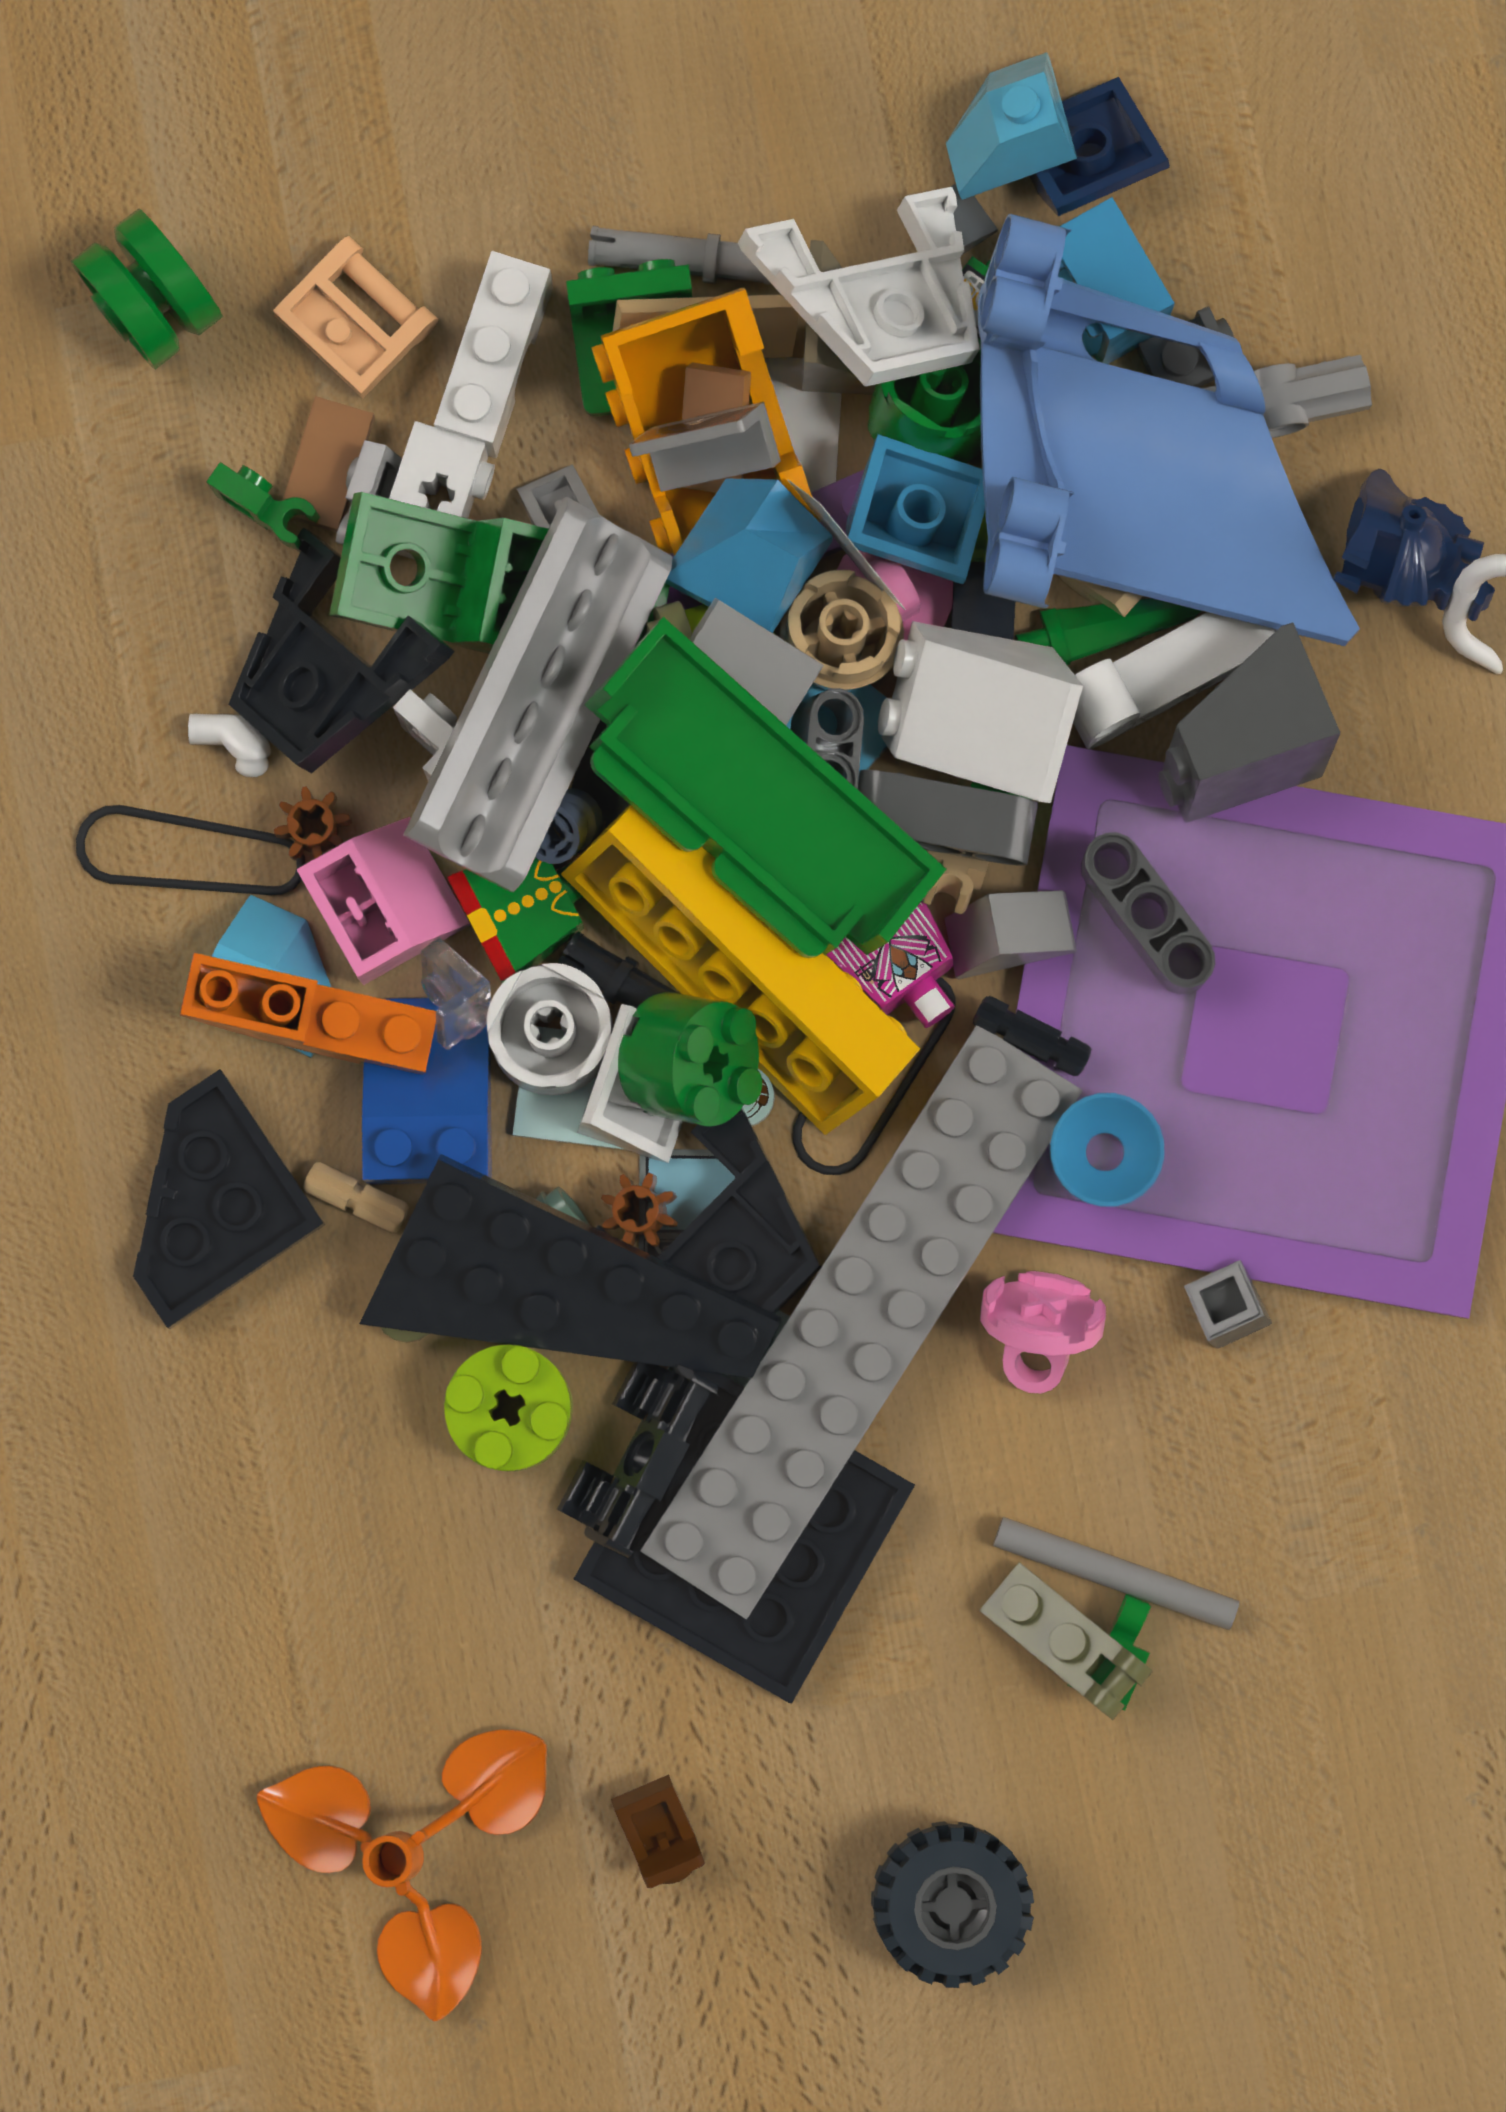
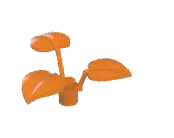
M516 1729L484 1732L462 1742L452 1751L442 1771V1783L450 1795L461 1802L413 1835L403 1831H395L373 1840L369 1832L362 1830L361 1828L367 1822L371 1812L369 1795L355 1775L340 1767L317 1766L305 1769L282 1782L262 1789L257 1794L258 1806L269 1831L283 1850L297 1863L307 1869L320 1873H333L345 1870L354 1861L357 1853V1841H360L362 1843L360 1849L363 1852L362 1864L366 1876L378 1886H395L398 1895L405 1896L416 1905L418 1912L403 1911L396 1914L386 1923L378 1938L377 1956L381 1971L391 1986L403 1997L415 2004L432 2021H439L447 2016L468 1993L480 1965L482 1941L474 1918L464 1907L455 1903H447L430 1911L427 1899L411 1886L410 1880L420 1872L424 1862V1852L421 1845L462 1817L466 1812H469L471 1820L476 1827L489 1834H511L527 1826L537 1816L546 1794L547 1745L541 1737Z

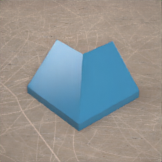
M726 478L673 557L672 568L665 583L708 607L714 598H717L773 633L832 543L833 535L779 480Z

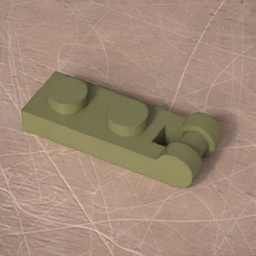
M1020 1562L979 1610L1111 1720H1114L1125 1705L1120 1701L1133 1685L1137 1683L1142 1686L1153 1672L1135 1655L1120 1645ZM1107 1658L1116 1667L1100 1685L1091 1676Z

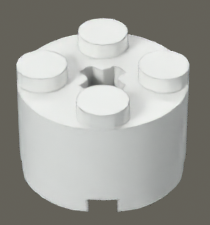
M559 963L533 966L508 977L494 994L486 1018L489 1045L499 1067L510 1080L521 1088L542 1095L568 1094L590 1083L598 1073L613 1030L610 1009L598 985L580 970ZM555 1016L560 1017V1025L565 1033L562 1039L552 1037L548 1043L541 1042L542 1037L536 1024L539 1021L550 1023Z

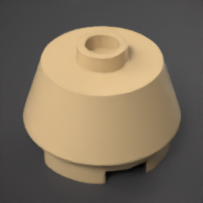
M833 570L821 573L804 584L780 621V638L824 665L814 680L813 685L824 690L841 688L850 691L874 683L893 667L896 648L900 640L904 639V627L896 603L884 590L882 592L873 582L855 576L854 571Z

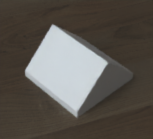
M622 1004L616 1016L611 1037L577 1133L658 1161L669 1163L682 1122L644 1113L643 1111L645 1110L638 1103L630 1102L624 1094L618 1073L619 1047L623 1035L632 1036L634 1028L640 1019L632 1017L637 1010L636 1008Z

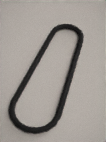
M124 805L104 806L92 812L81 824L76 837V854L83 869L93 878L109 884L283 895L295 889L302 881L297 870L291 880L281 886L111 875L99 871L92 865L85 852V838L89 828L96 820L113 814H122L284 845L289 849L294 843L291 838L281 839L277 838L273 833ZM304 854L296 860V869L306 864Z
M942 977L936 981L954 1004V1009L939 1021L861 1149L849 1162L839 1166H825L814 1161L806 1152L802 1143V1128L807 1117L801 1111L799 1112L793 1126V1145L798 1157L808 1168L823 1175H841L854 1170L867 1157L953 1017L956 1009V997L952 987Z

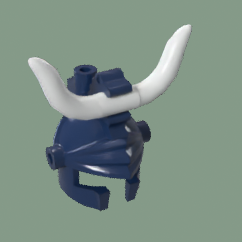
M1374 470L1361 485L1360 495L1354 504L1347 528L1346 549L1342 555V559H1344L1342 572H1336L1334 581L1356 594L1360 585L1371 588L1382 603H1393L1399 607L1426 606L1428 600L1434 601L1438 609L1444 610L1442 624L1445 637L1459 654L1491 672L1501 674L1503 671L1502 661L1491 647L1481 642L1469 632L1466 621L1467 618L1471 621H1476L1480 612L1489 607L1495 588L1487 580L1495 577H1506V554H1493L1480 558L1484 542L1469 538L1471 531L1465 526L1462 516L1454 514L1446 504L1436 503L1427 497L1413 499L1406 496L1395 485L1391 476L1385 470Z

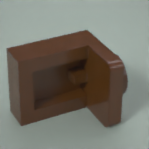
M669 1774L611 1799L614 1811L634 1853L647 1888L682 1881L693 1870L705 1864L696 1835Z

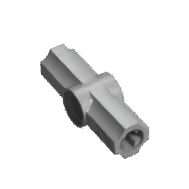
M1361 355L1347 356L1338 360L1324 361L1296 368L1295 364L1286 363L1254 370L1265 401L1266 411L1263 416L1272 438L1298 432L1309 426V422L1369 410L1372 406L1370 380ZM1216 386L1207 387V388H1202V389H1206V390H1210V391L1215 392V391H1216Z

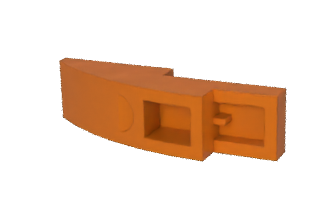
M194 953L180 1016L238 1034L357 1064L363 1061L423 1075L426 1072L438 1011L317 984V980Z

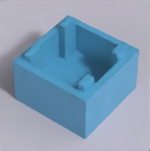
M1113 197L1059 226L1071 229V232L1066 236L1058 277L1171 315L1175 303ZM1102 323L1090 324L1082 334V342L1091 357L1094 356L1098 362L1105 364L1117 360L1136 349L1139 343L1152 338L1149 335Z

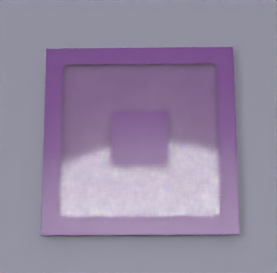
M1067 745L1057 778L1037 892L1060 890L1066 892L1077 952L1024 964L1016 1012L1020 1010L1062 1031L1061 1037L1067 1040L1072 1036L1088 1044L1092 1048V1052L1083 1072L1079 1076H1072L1056 1068L1057 1062L1051 1059L1046 1063L1024 1051L1022 1052L1082 1089L1083 1091L1077 1101L1097 1093H1117L1141 1103L1153 1114L1161 1128L1164 1139V1160L1156 1181L1142 1196L1124 1205L1098 1207L1077 1199L1061 1185L1053 1170L1049 1143L993 1233L1210 1273L1241 1260L1251 1280L1469 1319L1506 1102V824L1298 786L1185 823L1178 805L1170 807L1162 793L1159 772L1163 771L1164 762ZM1109 832H1118L1128 836L1138 846L1211 944L1215 953V967L1212 975L1199 990L1190 994L1179 995L1166 990L1158 982L1086 885L1081 875V862L1088 845L1097 836ZM1104 849L1097 852L1094 856V866L1097 872L1105 878L1117 879L1127 872V862L1124 856L1116 850ZM1140 899L1131 906V916L1140 927L1155 929L1163 924L1164 912L1156 901ZM1178 948L1170 953L1168 958L1169 967L1177 977L1193 979L1199 976L1201 961L1192 950ZM1096 1135L1087 1144V1160L1097 1170H1114L1120 1165L1123 1158L1122 1145L1111 1135Z

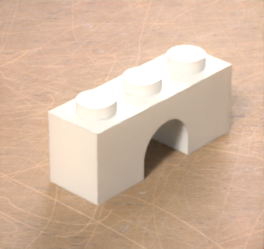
M491 251L434 422L436 428L486 443L488 456L493 458L498 456L515 404V388L524 356L529 344H535L551 296L553 283L550 269Z

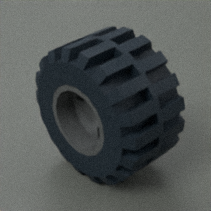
M945 1821L931 1823L932 1827L924 1830L917 1828L907 1833L908 1838L899 1845L895 1843L887 1852L888 1858L883 1866L879 1865L874 1877L876 1879L875 1889L871 1891V1906L874 1911L873 1920L886 1949L905 1971L912 1972L919 1980L931 1985L933 1982L942 1983L945 1988H959L960 1983L971 1982L975 1986L986 1982L985 1977L995 1971L999 1975L1007 1969L1009 1965L1006 1962L1014 1953L1019 1956L1026 1945L1023 1938L1027 1930L1031 1931L1034 1919L1031 1915V1904L1034 1903L1033 1891L1028 1884L1026 1878L1028 1875L1022 1864L1017 1860L1013 1852L997 1837L986 1830L982 1831L975 1828L972 1824L962 1822L947 1824Z

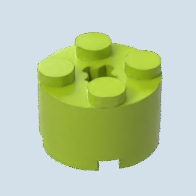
M497 1345L475 1353L457 1369L446 1388L444 1414L447 1428L453 1441L472 1461L498 1471H523L545 1462L559 1449L571 1425L573 1401L570 1388L564 1376L542 1354L519 1345ZM503 1392H507L512 1398L522 1396L525 1400L526 1405L518 1410L521 1421L516 1425L512 1426L504 1418L495 1420L492 1411L500 1406L497 1397Z

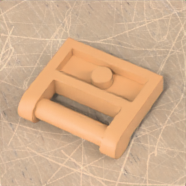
M347 236L277 305L273 313L286 328L364 399L415 345L419 344L430 334L439 319L427 307L422 306L418 308L362 256L363 248L350 236ZM347 274L401 325L391 337L333 284L340 275Z

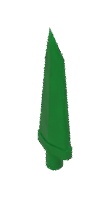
M1153 598L1139 600L1125 617L1104 604L1057 610L1052 608L1040 611L1043 628L1015 634V640L1053 647L1066 665H1070L1075 660L1193 620L1201 610Z

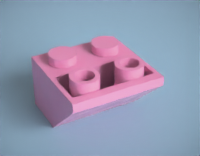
M410 817L351 838L296 869L362 985L369 983L471 925L428 848L403 836L411 819Z

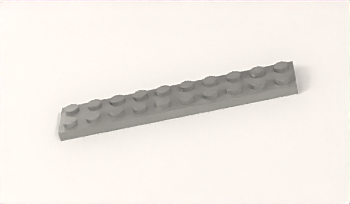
M976 1025L761 1361L753 1378L745 1386L640 1552L747 1620L1051 1142L1053 1130L1061 1115L1077 1101L1083 1091L1082 1089L997 1035Z

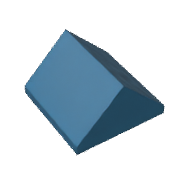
M877 434L847 518L846 536L860 551L964 584L985 512L982 469L936 453L926 452L909 444Z

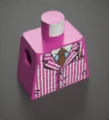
M923 901L920 902L892 939L872 953L864 954L845 937L836 949L826 954L842 971L849 973L860 983L863 992L886 1015L906 1002L924 1028H928L944 1018L955 1007L936 981L953 967V957L927 904L923 903Z

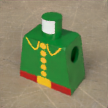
M535 857L527 876L514 892H509L467 869L447 877L501 983L521 970L523 971L538 965L571 940L576 932H581L584 929L583 922L573 904L584 897L561 875L571 863L555 870L553 864L540 861Z

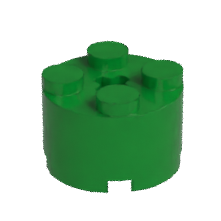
M978 339L980 350L969 364L876 384L869 406L868 431L871 437L875 440L877 434L909 444L917 449L936 453L963 463H968L974 459L981 451V341Z
M672 992L655 994L638 1006L632 1017L640 1019L634 1028L632 1036L623 1035L618 1055L620 1083L624 1094L630 1102L638 1103L645 1110L643 1112L651 1116L702 1126L723 1124L733 1118L744 1105H751L756 1102L762 1090V1077L758 1071L759 1046L756 1035V1019L750 1010L729 1002Z

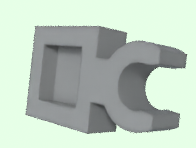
M364 440L359 457L352 461L347 472L346 487L348 491L345 498L351 504L353 494L357 492L389 498L402 458L387 445ZM350 509L339 525L336 535V542L338 544H344Z

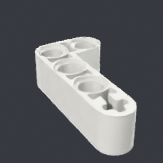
M1207 612L1115 662L1108 658L1075 674L1083 688L1073 724L1086 748L1093 749L1226 679L1277 629Z

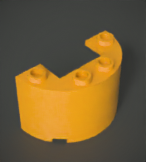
M744 287L601 335L602 344L591 347L602 382L614 380L616 389L605 392L616 427L628 424L633 440L653 426L682 420L685 369L692 362L751 371L749 405L760 402L765 403L781 461L773 468L743 474V479L779 480L820 522L788 482L790 480L812 497L802 464L794 452L762 353L764 345ZM630 448L624 449L635 484L647 481L655 502L659 518L650 520L649 523L657 547L668 554L673 553V556H675L716 493L682 487L661 492L650 453L632 457Z

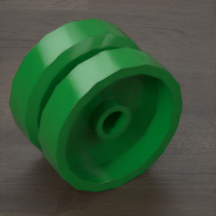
M138 208L114 227L115 240L131 264L125 267L108 247L95 242L70 262L93 294L90 297L102 315L125 342L129 340L147 363L156 370L180 351L179 339L163 316L165 312L169 311L187 332L201 335L219 321L223 315L212 296L183 257L155 223Z

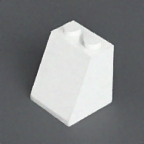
M912 621L908 639L900 640L896 648L893 671L894 675L897 676V681L892 699L886 698L883 701L878 718V732L882 735L883 741L893 756L897 759L1039 802L1051 803L1083 688L1081 682L1053 647Z

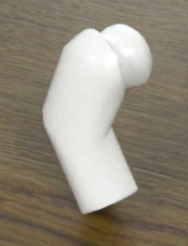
M189 715L188 737L190 745H224L230 754L236 758L235 769L242 776L258 777L267 771L269 767L267 757L271 754L269 741L241 715Z

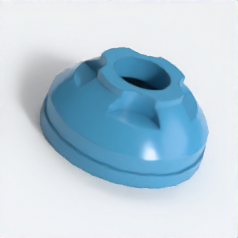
M1097 1093L1075 1102L1061 1115L1053 1130L1050 1142V1159L1055 1175L1061 1185L1072 1196L1084 1203L1098 1207H1116L1139 1198L1154 1184L1161 1172L1164 1160V1139L1161 1128L1153 1114L1141 1103L1117 1093ZM1096 1135H1111L1121 1143L1123 1158L1120 1165L1114 1170L1100 1171L1088 1162L1086 1156L1087 1144Z

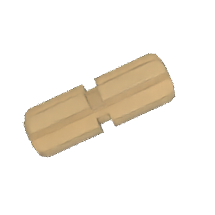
M316 1162L312 1166L304 1182L303 1189L306 1193L344 1211L347 1208L353 1209V1215L391 1233H397L401 1228L409 1210V1206L405 1201L368 1184L364 1188L359 1185L360 1181L321 1162Z

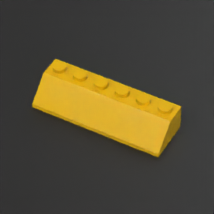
M629 805L561 875L681 994L729 1002L750 1010L756 1019V1035L759 1046L758 1069L765 1073L771 1083L824 1135H827L877 1099L917 1054L920 1048L907 1036L905 1028L899 1021L886 1015L863 992L860 983L852 975L842 971L823 953L815 958L801 956L718 883L711 871L715 858L703 847L693 852L683 851L633 806Z

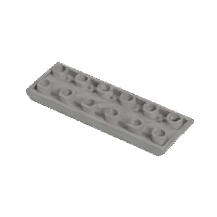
M569 497L563 498L403 836L509 892H514L528 874L600 721L584 704L634 649L671 571V555L618 527Z

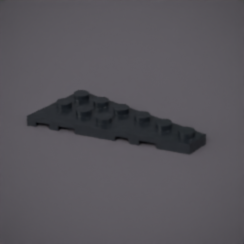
M441 1154L359 1324L676 1368L680 1364L691 1370L753 1378L780 1324L781 1317Z

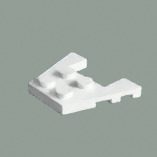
M952 187L905 196L899 205L897 212L917 250L916 253L821 272L794 219L746 228L738 241L741 251L865 387L969 364L980 350L970 284L963 280L960 257L964 252L962 232L956 231L953 213L957 208V200Z

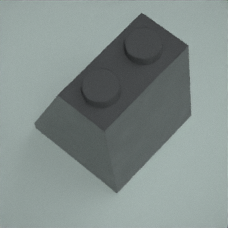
M1293 622L1281 626L1177 724L1170 747L1166 750L1163 771L1159 772V782L1166 802L1170 807L1178 805L1185 823L1323 776L1340 736V730Z

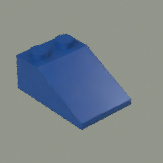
M490 997L385 999L438 1011L426 1072L423 1075L364 1062L362 1180L368 1185L427 1184L441 1154L492 1178L491 1048L487 1036L486 1020Z

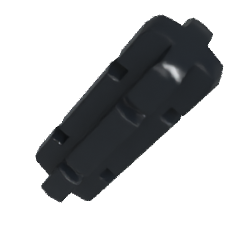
M986 996L982 1000L973 1018L975 1027L977 1025L994 1035L996 1032L1003 1035L1004 1041L1046 1063L1049 1059L1057 1062L1056 1068L1072 1076H1079L1083 1072L1092 1052V1048L1088 1044L1072 1036L1067 1040L1061 1037L1062 1031L1020 1010H1017L1015 1014L1007 1010L1008 1004L992 996Z

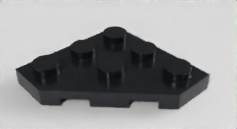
M221 1069L168 1103L163 1127L165 1129L158 1164L155 1166L146 1210L145 1228L140 1252L137 1254L133 1277L168 1329L173 1328L325 1226V1223Z

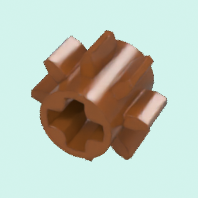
M305 786L302 787L301 791L302 801H299L294 806L283 801L279 803L282 811L288 816L287 825L275 828L274 834L277 838L281 839L293 837L295 842L290 847L288 854L292 860L295 861L300 858L304 850L313 853V857L316 859L332 846L337 847L344 843L342 838L338 836L339 827L350 825L352 818L349 814L344 813L333 815L331 810L337 802V796L334 792H329L322 801L313 799L311 792ZM322 813L321 820L327 828L326 832L322 836L311 833L306 840L303 839L305 832L299 824L300 820L304 816L314 820Z
M648 1173L644 1177L642 1186L634 1185L627 1175H620V1184L623 1189L616 1197L612 1195H602L601 1197L606 1204L612 1206L613 1217L607 1219L602 1224L603 1228L606 1230L623 1228L626 1231L622 1241L632 1246L636 1243L638 1235L645 1236L647 1242L652 1246H660V1239L656 1232L663 1225L677 1227L679 1223L667 1215L666 1207L667 1204L672 1203L677 1198L676 1193L673 1191H665L659 1195L655 1193L657 1176L652 1173ZM636 1196L646 1202H653L654 1207L646 1212L648 1222L645 1225L632 1219L627 1220L626 1214L634 1210L632 1199Z

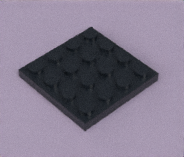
M693 1370L717 1383L718 1391L717 1394L710 1392L697 1414L685 1440L690 1445L661 1501L655 1498L643 1518L629 1548L634 1553L629 1558H625L594 1541L573 1579L792 1704L915 1484L854 1450L746 1620L640 1552L745 1388L720 1373Z

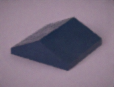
M1117 77L1062 101L1077 159L1030 175V178L1038 195L1057 216H1061L1168 169L1170 165L1167 156L1122 81Z

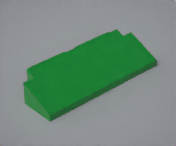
M664 616L584 704L607 725L604 731L589 746L594 750L590 760L594 773L680 849L686 852H693L703 847L715 858L711 867L715 880L805 958H815L821 953L824 955L836 949L845 937L866 955L887 944L947 870Z

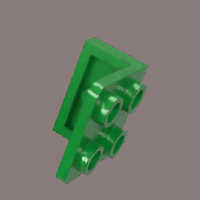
M657 259L640 264L639 271L615 274L613 268L598 267L578 273V279L566 281L583 408L590 416L612 414L605 392L616 389L614 380L602 382L591 347L602 344L601 335L613 331L617 300L692 298L689 264L676 266L674 260Z

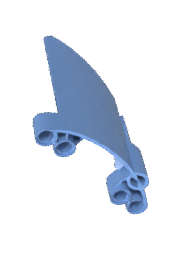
M1008 214L999 234L986 273L985 282L980 288L978 300V328L981 338V453L988 533L983 583L984 593L1046 609L1049 605L1045 604V599L1053 574L1277 630L1281 626L1293 622L1298 634L1301 636L1346 646L1359 632L1360 628L1324 561L1291 488L1263 416L1266 410L1261 387L1252 366L1242 352L1238 340L1229 335L1058 277L1066 236L1071 232V229ZM1102 323L1198 348L1205 356L1216 383V391L1213 392L1098 362L1085 350L1082 334L1090 324Z

